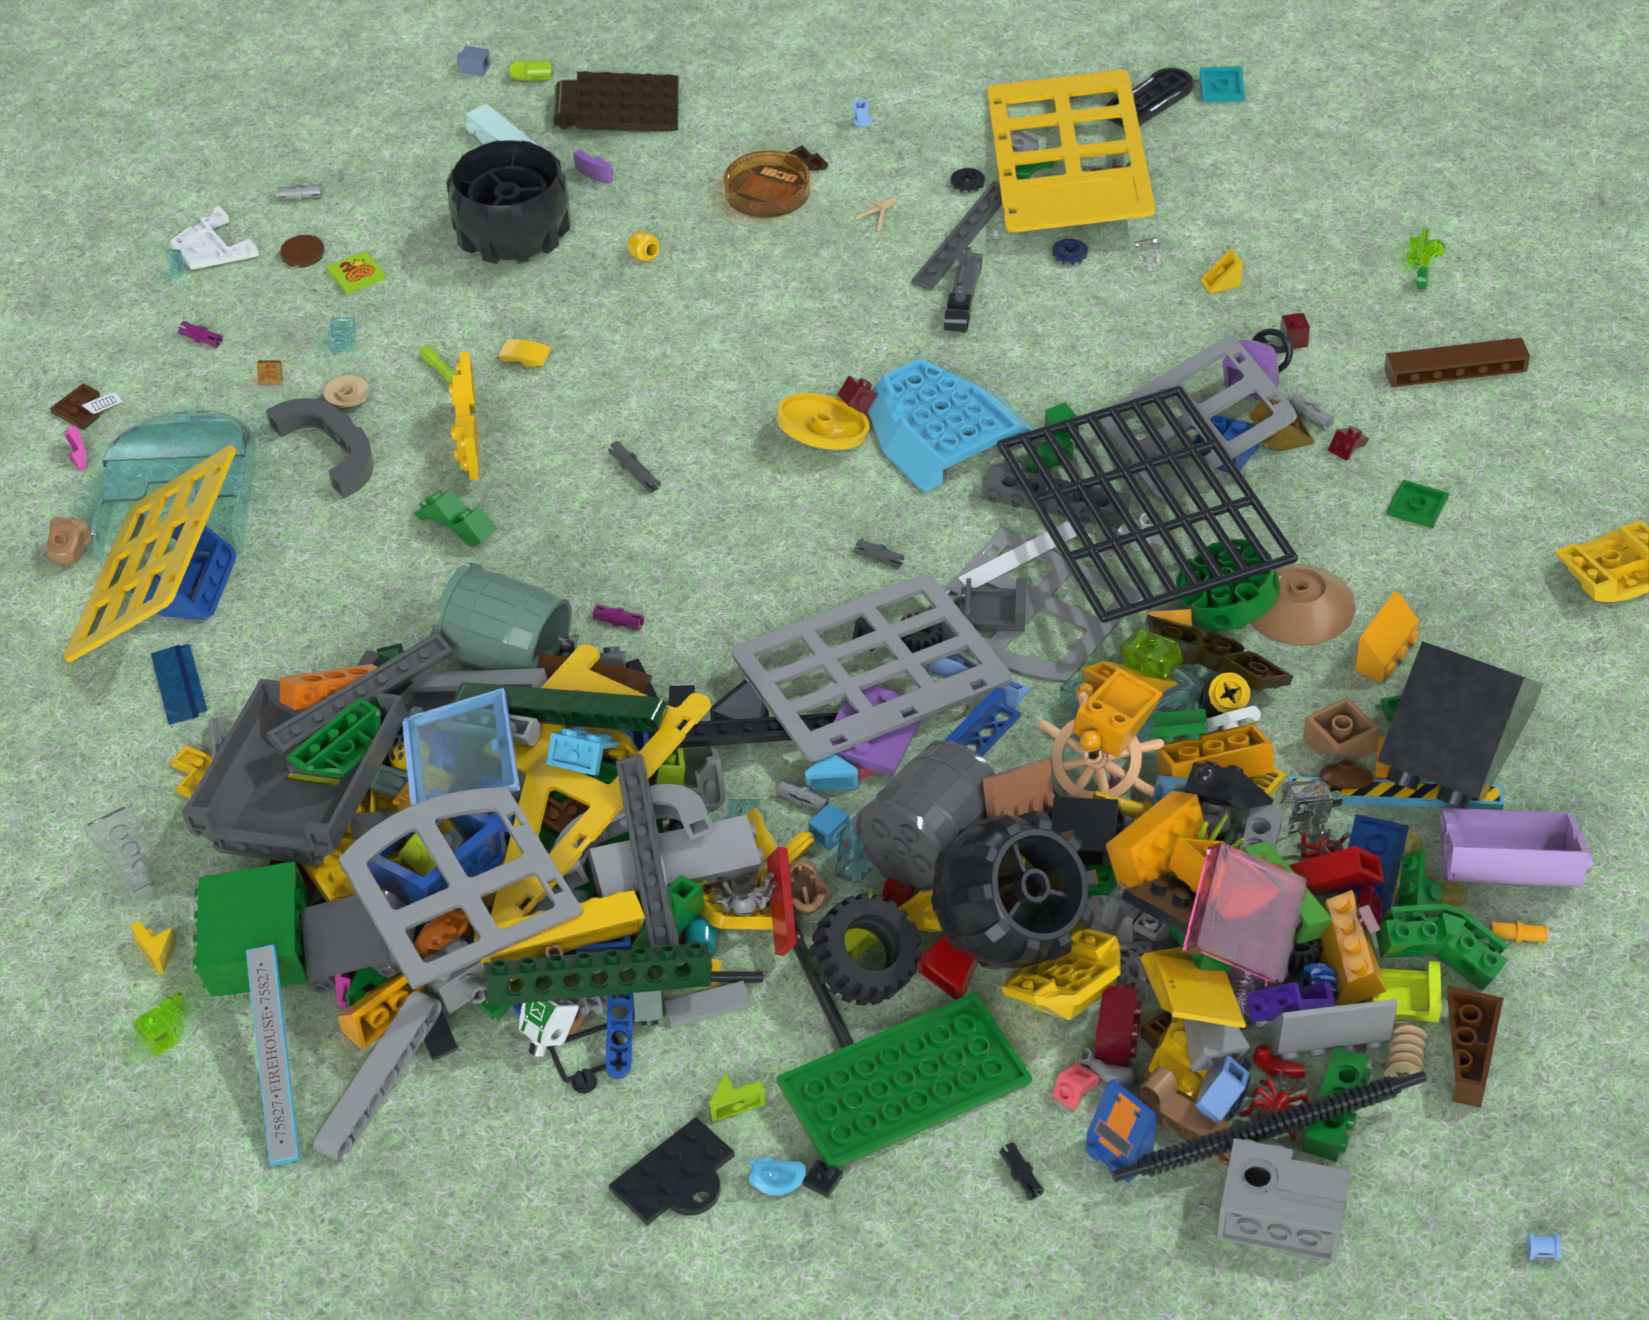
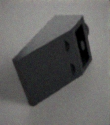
M1205 761V763L1194 762L1184 789L1185 793L1197 794L1199 802L1240 810L1272 805L1273 799L1246 776L1242 768L1235 765H1228L1227 768L1220 767L1219 764L1212 761Z

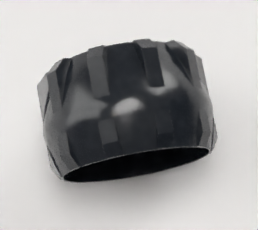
M524 140L489 142L462 155L447 177L448 206L453 229L456 231L458 245L463 251L471 254L478 251L482 254L483 261L497 264L499 260H517L518 264L529 262V257L540 252L548 254L559 246L558 236H563L570 230L571 218L566 176L562 173L560 160L550 151L539 145Z
M1032 811L1017 816H1009L1008 814L994 816L959 830L957 838L950 843L945 851L939 852L935 861L931 897L932 908L935 911L939 925L946 935L947 942L955 951L960 950L967 956L977 960L982 967L993 970L1000 968H1025L1042 961L1061 958L1071 952V936L1073 933L1090 929L1094 921L1095 915L1093 910L1086 906L1088 886L1098 884L1096 870L1085 871L1082 860L1077 853L1082 845V840L1074 830L1063 833L1057 832L1051 828L1052 822L1048 814L1039 811ZM1021 856L1027 859L1034 869L1026 870ZM1033 903L1042 904L1036 921L1028 930L1018 925L1011 918L1020 906Z

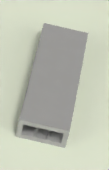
M747 815L713 822L714 831L692 840L689 839L685 828L660 833L659 840L668 887L680 875L695 883L706 879L707 884L705 885L759 873L761 863H764V857L761 848L756 847L754 840L756 839V829L753 823H749ZM630 840L591 848L588 861L598 897L603 898L619 891L628 892L634 890L637 899L641 900Z

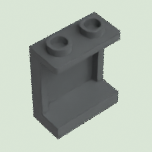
M966 578V587H961V602H965V605H960V611L976 630L1025 632L1026 578H1016V589L973 588L971 586V578Z

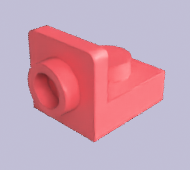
M1075 1063L1059 1073L1052 1097L1070 1109L1075 1110L1079 1107L1082 1095L1098 1085L1100 1076L1081 1064Z

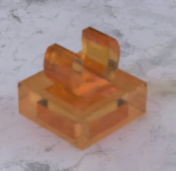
M259 360L257 362L259 385H282L283 372L281 360Z

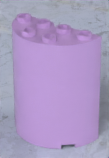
M1442 808L1440 841H1444L1441 862L1442 874L1446 882L1580 887L1582 884H1585L1586 869H1591L1592 853L1588 852V843L1584 842V834L1580 832V824L1575 821L1572 813Z

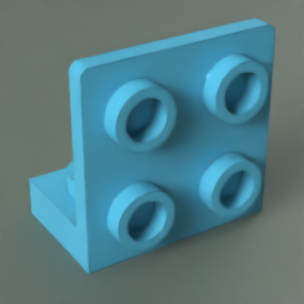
M562 728V732L551 734L546 764L590 775H599L603 749L619 747L620 741L612 740V735L606 733L588 734V730L584 728Z

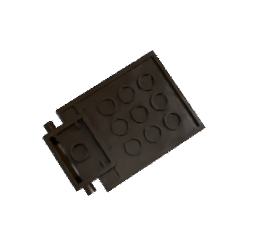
M577 71V80H560L555 85L553 123L561 129L575 126L576 129L678 131V75Z

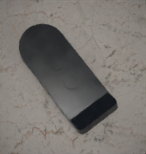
M1163 68L1154 72L1150 78L1132 88L1139 127L1191 93L1193 78L1187 71L1179 68ZM1118 96L1111 99L1106 106L1118 105ZM1121 118L1108 119L1124 128Z

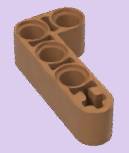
M1157 1067L1139 1088L1138 1099L1156 1113V1124L1168 1131L1170 1129L1177 1133L1176 1136L1184 1141L1193 1140L1196 1137L1200 1139L1202 1135L1214 1134L1215 1131H1221L1224 1128L1228 1129V1127L1232 1126L1223 1120L1216 1124L1212 1119L1204 1116L1199 1108L1195 1106V1103L1176 1093L1177 1080L1166 1068ZM1227 1151L1224 1154L1220 1153L1218 1156L1213 1155L1212 1158L1229 1166L1232 1151Z

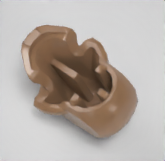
M54 517L49 524L46 553L49 559L60 565H71L78 562L85 548L93 542L95 532L81 519Z
M797 860L789 863L794 915H809L812 912L823 909L829 899L832 898V894L827 884L820 879L816 865L806 860Z

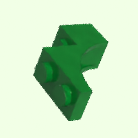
M1064 402L1045 410V426L1077 417V415ZM1064 430L1054 433L1069 460H1073V442L1068 432ZM1047 441L1036 449L1048 469L1060 465ZM1027 453V470L1030 473H1039Z
M452 489L445 492L439 490L432 496L429 495L419 503L421 508L414 513L420 520L431 519L446 525L456 532L470 547L482 543L497 530V527L480 506L472 510L469 507L466 508Z

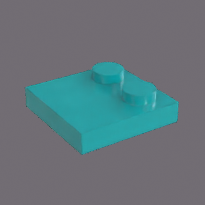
M1242 66L1200 67L1202 102L1245 101Z

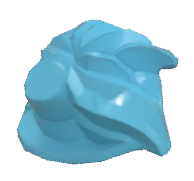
M759 1157L756 1160H749L747 1164L753 1166L748 1176L749 1183L769 1195H782L792 1192L801 1185L806 1175L805 1165L797 1161H774V1159L769 1157L765 1159Z

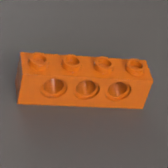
M366 664L280 677V703L293 710L309 708L374 670L377 666Z

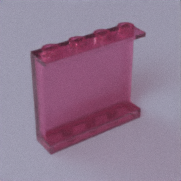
M1223 842L1208 847L1182 951L1190 955L1203 953L1266 980V987L1282 984L1288 974L1287 964L1289 955L1294 948L1293 938L1300 922L1299 912L1301 904L1306 897L1305 887L1307 879Z

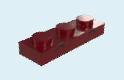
M1371 882L1361 886V893L1358 897L1359 904H1357L1359 911L1356 912L1360 925L1362 927L1366 926L1370 934L1381 929L1383 911L1382 903Z

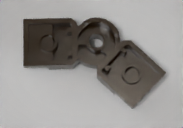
M1151 615L1146 617L1144 623L1146 643L1157 649L1167 648L1168 658L1176 664H1200L1208 669L1217 671L1218 676L1223 673L1238 674L1245 679L1251 689L1256 691H1262L1267 688L1277 689L1281 686L1291 685L1293 675L1255 652H1244V646L1230 637L1212 632H1207L1206 637H1203L1201 631L1195 627Z

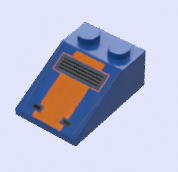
M1112 1079L1106 1087L1086 1134V1150L1092 1159L1100 1160L1107 1165L1110 1173L1113 1170L1137 1163V1160L1141 1159L1143 1154L1147 1153L1150 1156V1152L1154 1149L1156 1113ZM1136 1176L1125 1179V1181L1130 1183Z

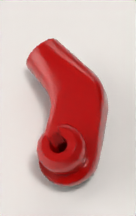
M1262 1044L1255 1048L1253 1062L1270 1076L1280 1080L1305 1078L1304 1063L1279 1059L1270 1053V1048L1267 1045Z

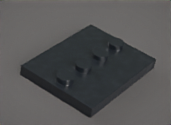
M1173 875L1153 879L1152 881L1124 889L1121 898L1208 948L1256 933L1260 923L1249 916L1247 918L1234 917L1232 920L1219 916L1218 911L1206 904L1199 894L1191 891L1187 883Z

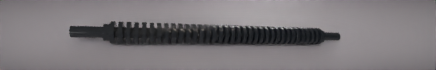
M1420 1071L1401 1078L1385 1076L1372 1080L1369 1083L1366 1082L1362 1085L1351 1087L1348 1090L1345 1089L1341 1092L1329 1094L1327 1097L1323 1096L1320 1099L1307 1101L1306 1104L1301 1103L1299 1106L1295 1105L1292 1108H1286L1285 1111L1273 1112L1271 1116L1267 1114L1264 1115V1118L1258 1117L1249 1122L1245 1121L1242 1124H1236L1235 1127L1230 1126L1228 1129L1224 1128L1221 1131H1215L1214 1134L1202 1135L1200 1139L1196 1137L1193 1140H1187L1185 1143L1174 1144L1171 1148L1168 1146L1164 1150L1159 1149L1157 1153L1152 1151L1150 1156L1147 1153L1143 1154L1142 1158L1137 1160V1163L1113 1170L1111 1175L1114 1182L1140 1174L1142 1176L1148 1175L1149 1177L1155 1176V1173L1160 1175L1162 1171L1166 1173L1170 1169L1181 1168L1184 1164L1187 1166L1191 1162L1197 1163L1198 1159L1203 1161L1206 1158H1212L1213 1155L1218 1156L1220 1153L1232 1151L1234 1138L1261 1142L1270 1137L1274 1138L1277 1135H1283L1284 1132L1289 1133L1291 1130L1295 1131L1298 1128H1304L1305 1125L1311 1126L1312 1123L1317 1124L1319 1121H1326V1118L1329 1120L1348 1112H1354V1110H1360L1382 1101L1394 1099L1397 1097V1094L1401 1093L1402 1089L1427 1081V1077L1424 1071Z

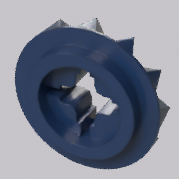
M1063 239L1053 246L1052 256L1055 257L1056 261H1062L1063 265L1067 262L1073 265L1075 261L1081 263L1082 259H1087L1088 248L1082 241Z

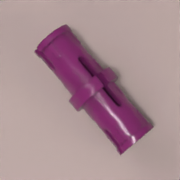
M182 321L180 325L186 327V329L178 328L180 335L193 338L197 343L203 342L217 348L221 344L215 340L223 342L221 334L211 332L202 325L195 326L187 321Z
M596 604V608L593 610V619L612 623L616 627L620 625L640 630L642 628L640 625H643L645 620L644 615L630 613L620 607L615 609Z

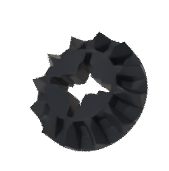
M962 168L951 175L953 189H959L960 192L967 190L968 193L971 190L978 192L979 188L984 187L985 176L977 169Z

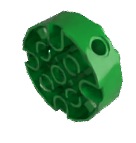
M1230 539L1248 567L1262 563L1246 539ZM1220 542L1207 546L1224 574L1238 570ZM1200 555L1196 556L1193 560L1191 558L1188 559L1189 564L1201 582L1215 578ZM1181 569L1176 578L1177 589L1191 585ZM1276 569L1182 598L1180 602L1183 609H1191L1192 623L1211 632L1231 629L1240 630L1245 628L1247 624L1262 617L1275 605L1280 592L1279 575Z

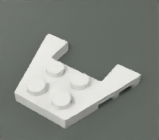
M220 206L214 208L213 214L209 217L204 218L203 216L200 219L201 223L194 228L188 227L170 240L173 250L191 270L259 256L258 248L250 239L228 247L213 231V229L229 223L228 215Z

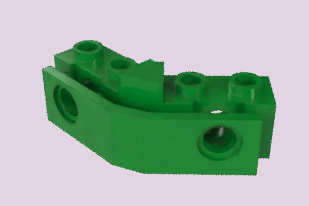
M1448 904L1390 907L1382 917L1381 929L1375 932L1381 958L1436 955L1481 990H1484L1495 979L1508 961V959L1501 955L1508 946L1506 942L1463 909ZM1485 937L1490 940L1488 944L1483 941Z

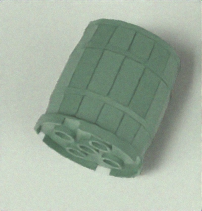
M469 562V567L462 565L455 571L448 581L436 608L437 611L442 612L439 624H433L431 635L439 632L452 648L453 654L446 659H454L476 670L537 668L540 653L556 656L563 655V653L559 654L561 643L558 637H568L570 633L572 607L569 600L558 597L541 587L504 574L483 570L481 565Z

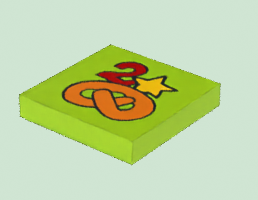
M366 250L326 266L328 273L346 295L386 279L383 270Z

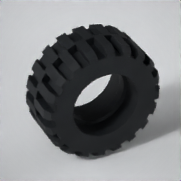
M867 893L858 894L855 898L849 896L840 903H837L817 924L818 927L813 932L811 938L814 943L810 946V955L815 956L811 963L815 971L819 970L821 974L818 977L822 984L826 982L831 987L828 991L834 996L839 993L842 995L841 999L850 1003L854 999L857 1005L865 1006L868 1002L872 1005L879 1004L884 999L888 1000L893 997L915 975L918 969L917 963L921 960L922 954L920 950H917L921 945V938L919 935L915 936L914 932L918 928L914 921L909 922L906 918L909 914L904 908L901 911L897 909L896 902L891 899L885 902L883 901V896L874 894L871 898H869ZM854 928L867 930L882 942L887 958L886 966L883 970L871 971L864 969L851 959L845 946L847 930Z

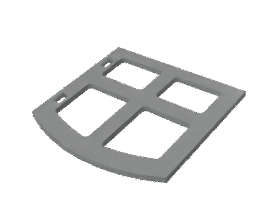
M1001 528L944 591L948 596L951 593L956 595L952 601L957 604L961 599V587H966L959 580L960 576L999 557L1007 548H1016L1029 540ZM992 548L998 550L993 557L987 555ZM1048 550L1035 558L1054 568L1037 587L1033 588L1026 585L1025 626L1039 611H1044L1085 630L1084 636L1059 663L1038 660L1005 650L1021 631H997L990 640L985 641L1010 672L1046 681L1068 683L1124 617L1102 623L1098 617L1054 598L1053 594L1073 575L1062 556ZM1078 563L1089 583L1111 593L1098 571ZM1002 574L986 582L985 585L992 588L1016 589V580ZM1116 580L1130 604L1139 601L1142 596L1137 589ZM1116 600L1110 604L1106 612L1120 608ZM930 605L924 612L934 609V607ZM941 622L942 634L947 639L956 637L946 622Z
M507 787L459 791L410 806L371 828L356 840L339 857L338 861L412 990L583 915V909ZM497 812L523 855L475 877H468L437 827L436 822L472 813ZM514 814L521 824L515 828L508 819ZM410 832H416L449 887L401 909L394 910L386 900L367 864L397 840ZM527 877H537L554 907L511 927L499 929L481 898ZM556 881L562 892L554 894L549 884ZM456 908L462 909L480 940L429 963L423 962L405 931Z

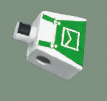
M568 999L522 1003L519 1030L531 1039L528 1052L534 1056L543 1057L545 1056L547 1046L564 1044L579 1006Z

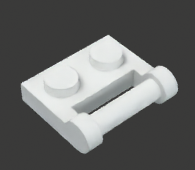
M1250 706L1207 719L1208 733L1235 728L1239 726L1238 724L1247 721L1249 723L1258 721L1260 719V711L1256 706Z

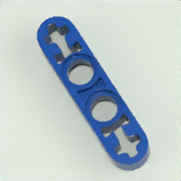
M633 993L623 994V998H617L618 995H608L605 1069L608 1076L613 1079L626 1077L631 1069ZM616 1006H623L627 1009L628 1014L624 1018H616L612 1014V1010ZM621 1032L626 1035L627 1041L623 1045H616L612 1042L611 1036L614 1033ZM616 1053H622L621 1064L626 1065L622 1066L621 1071H616L615 1066H612L616 1061Z

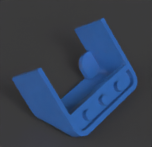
M185 522L175 527L171 537L176 541ZM206 525L174 600L166 608L157 612L159 615L205 620L215 613L235 563L236 553L230 544ZM158 574L152 580L143 601L144 603L153 599L161 580ZM136 587L132 588V594L134 593Z

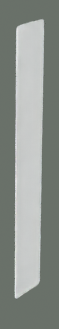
M1068 521L1056 527L1064 542L1077 536ZM1045 532L960 576L959 580L966 586V578H971V586L977 588L1056 546L1048 532Z

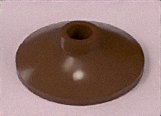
M1342 760L1340 763L1329 764L1320 770V778L1324 783L1340 789H1360L1369 786L1373 781V774L1370 770L1355 764L1351 760Z

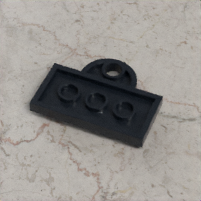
M695 1117L610 1183L609 1190L647 1226L669 1208L682 1215H699L711 1209L718 1201L721 1186L716 1171L731 1160L735 1153L732 1148ZM699 1192H705L709 1195L708 1199L703 1202L695 1201L693 1196Z

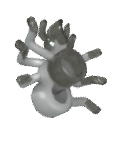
M749 872V875L743 873V875L737 876L732 880L733 891L730 890L726 880L722 877L717 878L728 898L724 896L719 888L711 887V892L718 894L719 897L713 898V901L721 903L725 911L730 912L733 909L738 916H746L756 911V904L761 909L766 908V903L771 899L772 890L778 886V882L775 881L769 885L770 880L774 877V873L770 872L765 877L763 888L760 889L758 887L761 886V878L759 877L757 883H755L754 876Z

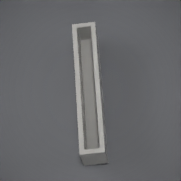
M544 668L422 672L397 687L399 695L403 697L406 709H435L451 704L460 684L463 682L541 688L546 683L547 676Z

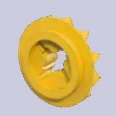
M1223 673L1211 682L1208 691L1210 703L1217 711L1223 713L1245 708L1250 699L1249 685L1238 674ZM1224 687H1227L1229 690L1238 688V691L1232 696L1233 701L1229 698H1220L1225 693Z

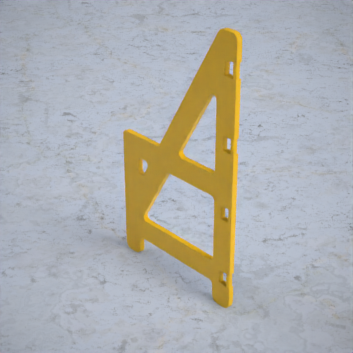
M589 644L580 645L541 687L647 696L591 671L590 668L599 660L600 653L596 647ZM692 693L679 707L675 708L668 705V711L659 731L655 733L638 753L644 756L648 779L682 742L689 730L710 710L712 704L707 696L700 693ZM684 720H687L688 723L681 729V731L678 730L677 727ZM540 723L541 735L535 746L513 743L517 772L526 776L518 806L538 837L548 795L551 791L556 790L590 807L549 853V856L563 877L580 858L581 853L587 846L595 841L621 811L624 804L618 776L612 783L605 784L582 772L547 765L551 734L562 732V728H565L566 725ZM492 740L484 752L488 758L502 763L501 754L495 756L493 753L492 742L497 740ZM515 817L514 828L521 825L517 817ZM512 836L510 837L504 864L523 855ZM580 837L585 838L577 849L573 847ZM530 876L497 891L491 917L496 924L505 922L513 917L522 918L528 916L536 904L544 899L547 893L538 878ZM553 881L552 883H550V888L552 889L557 884V882ZM527 897L532 899L523 910L519 908Z

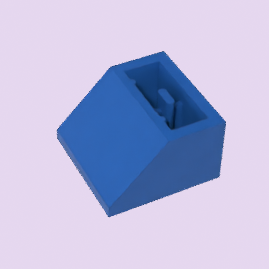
M1217 415L1210 419L1227 441L1256 426L1253 423ZM1199 434L1193 441L1194 445L1205 442ZM1259 443L1232 459L1239 471H1241L1258 449ZM1211 450L1206 451V452H1203V453H1200V454L1204 457V456H1206L1207 454H1209V453L1211 452ZM1221 465L1218 468H1216L1221 471L1228 472L1224 465Z

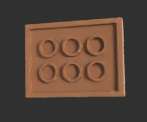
M1040 759L983 778L987 818L1005 814L1017 816L1032 811L1048 814L1049 805H1053V797L1055 795L1050 759Z

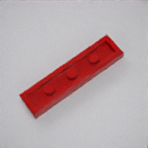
M778 846L766 860L768 878L771 879L769 891L773 888L770 903L775 955L785 956L797 944L788 850L785 847Z

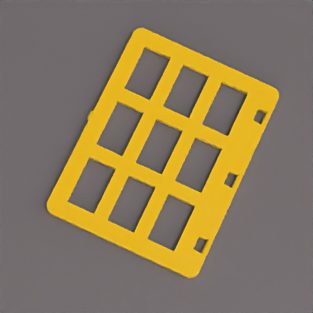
M228 445L131 506L64 653V660L71 663L166 608L174 600L235 456V447ZM205 475L194 502L184 508L195 481ZM177 493L166 519L156 525L167 498ZM149 510L139 535L130 540L140 515ZM185 522L174 549L164 555L175 527ZM157 539L146 566L136 572L147 544ZM129 556L118 583L108 588L120 560ZM164 570L153 599L142 604L154 576ZM136 587L124 616L115 620L126 592ZM108 603L96 632L87 637L99 608Z

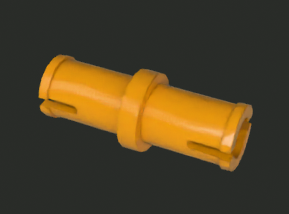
M1491 921L1489 925V930L1500 939L1514 940L1515 943H1521L1522 940L1547 942V925L1523 924L1522 921H1515V923Z

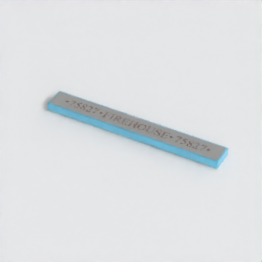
M268 945L246 950L269 1163L274 1166L299 1161L300 1153L276 947Z

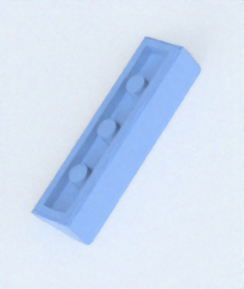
M953 654L930 663L929 670L947 678L979 664ZM1011 680L1007 686L999 688L1005 692L1004 704L1013 709L1019 705L1031 690L1029 687L1014 680ZM980 683L975 686H972V689L976 690L978 688L983 687L984 685L983 683Z

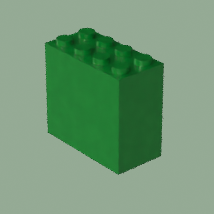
M295 861L198 878V888L194 892L195 900L198 904V911L194 912L197 934L193 935L196 957L193 958L192 964L195 974H199L201 977L203 988H207L211 997L250 992L246 950L268 945L276 947L280 987L307 983L300 920L302 911L309 907V889Z

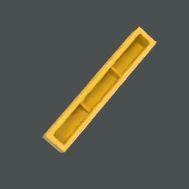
M619 891L611 896L591 898L586 902L579 903L583 909V915L481 959L482 967L483 963L492 962L496 959L507 961L518 960L523 957H543L549 945L552 950V944L559 945L563 951L639 933L643 927L645 916L635 891ZM545 910L522 918L513 917L496 925L499 929H506L545 912ZM475 931L474 942H477L480 938Z

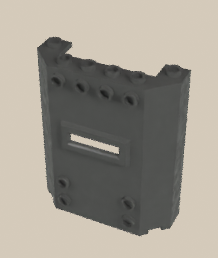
M260 679L182 811L189 832L196 837L203 835L212 841L213 845L211 847L220 853L282 862L295 861L297 864L318 866L327 855L335 852L402 727V721L408 715L403 697L394 694H377L376 697L381 710V726L361 764L346 777L305 773L287 761L286 756L295 749L281 756L266 737L267 732L306 709L293 710L280 703V681ZM293 773L339 779L340 781L337 786L287 779L289 774Z

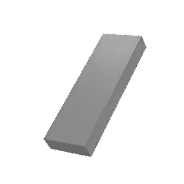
M744 981L663 1001L670 1027L674 1028L750 1008L751 1001Z

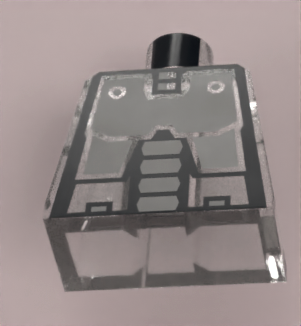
M1321 779L1287 782L1278 808L1284 810L1283 828L1290 835L1327 822L1331 809L1342 805V796L1339 791L1331 792L1326 783Z

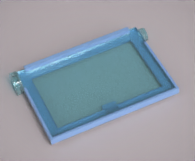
M504 688L426 712L420 707H413L408 712L409 717L403 718L402 724L411 806L438 796L480 788L507 787L510 793L520 791ZM442 820L437 821L436 825L439 826Z

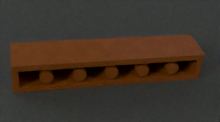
M1522 338L1386 353L1384 370L1391 388L1527 372L1530 354Z

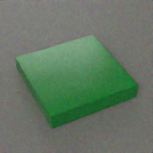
M1403 480L1387 510V515L1434 528L1449 498V493Z

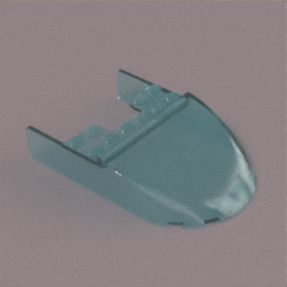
M189 409L153 417L121 433L109 445L102 459L104 468L91 529V537L98 560H103L114 502L141 500L146 496L149 484L168 483L228 445L235 447L236 453L217 498H236L231 529L237 554H242L257 458V444L251 429L240 419L221 411ZM205 475L195 481L196 495Z

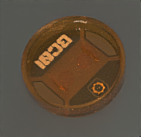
M773 150L752 152L739 157L726 169L724 174L725 198L731 207L748 216L760 218L783 216L800 208L809 198L810 172L807 165L792 154Z

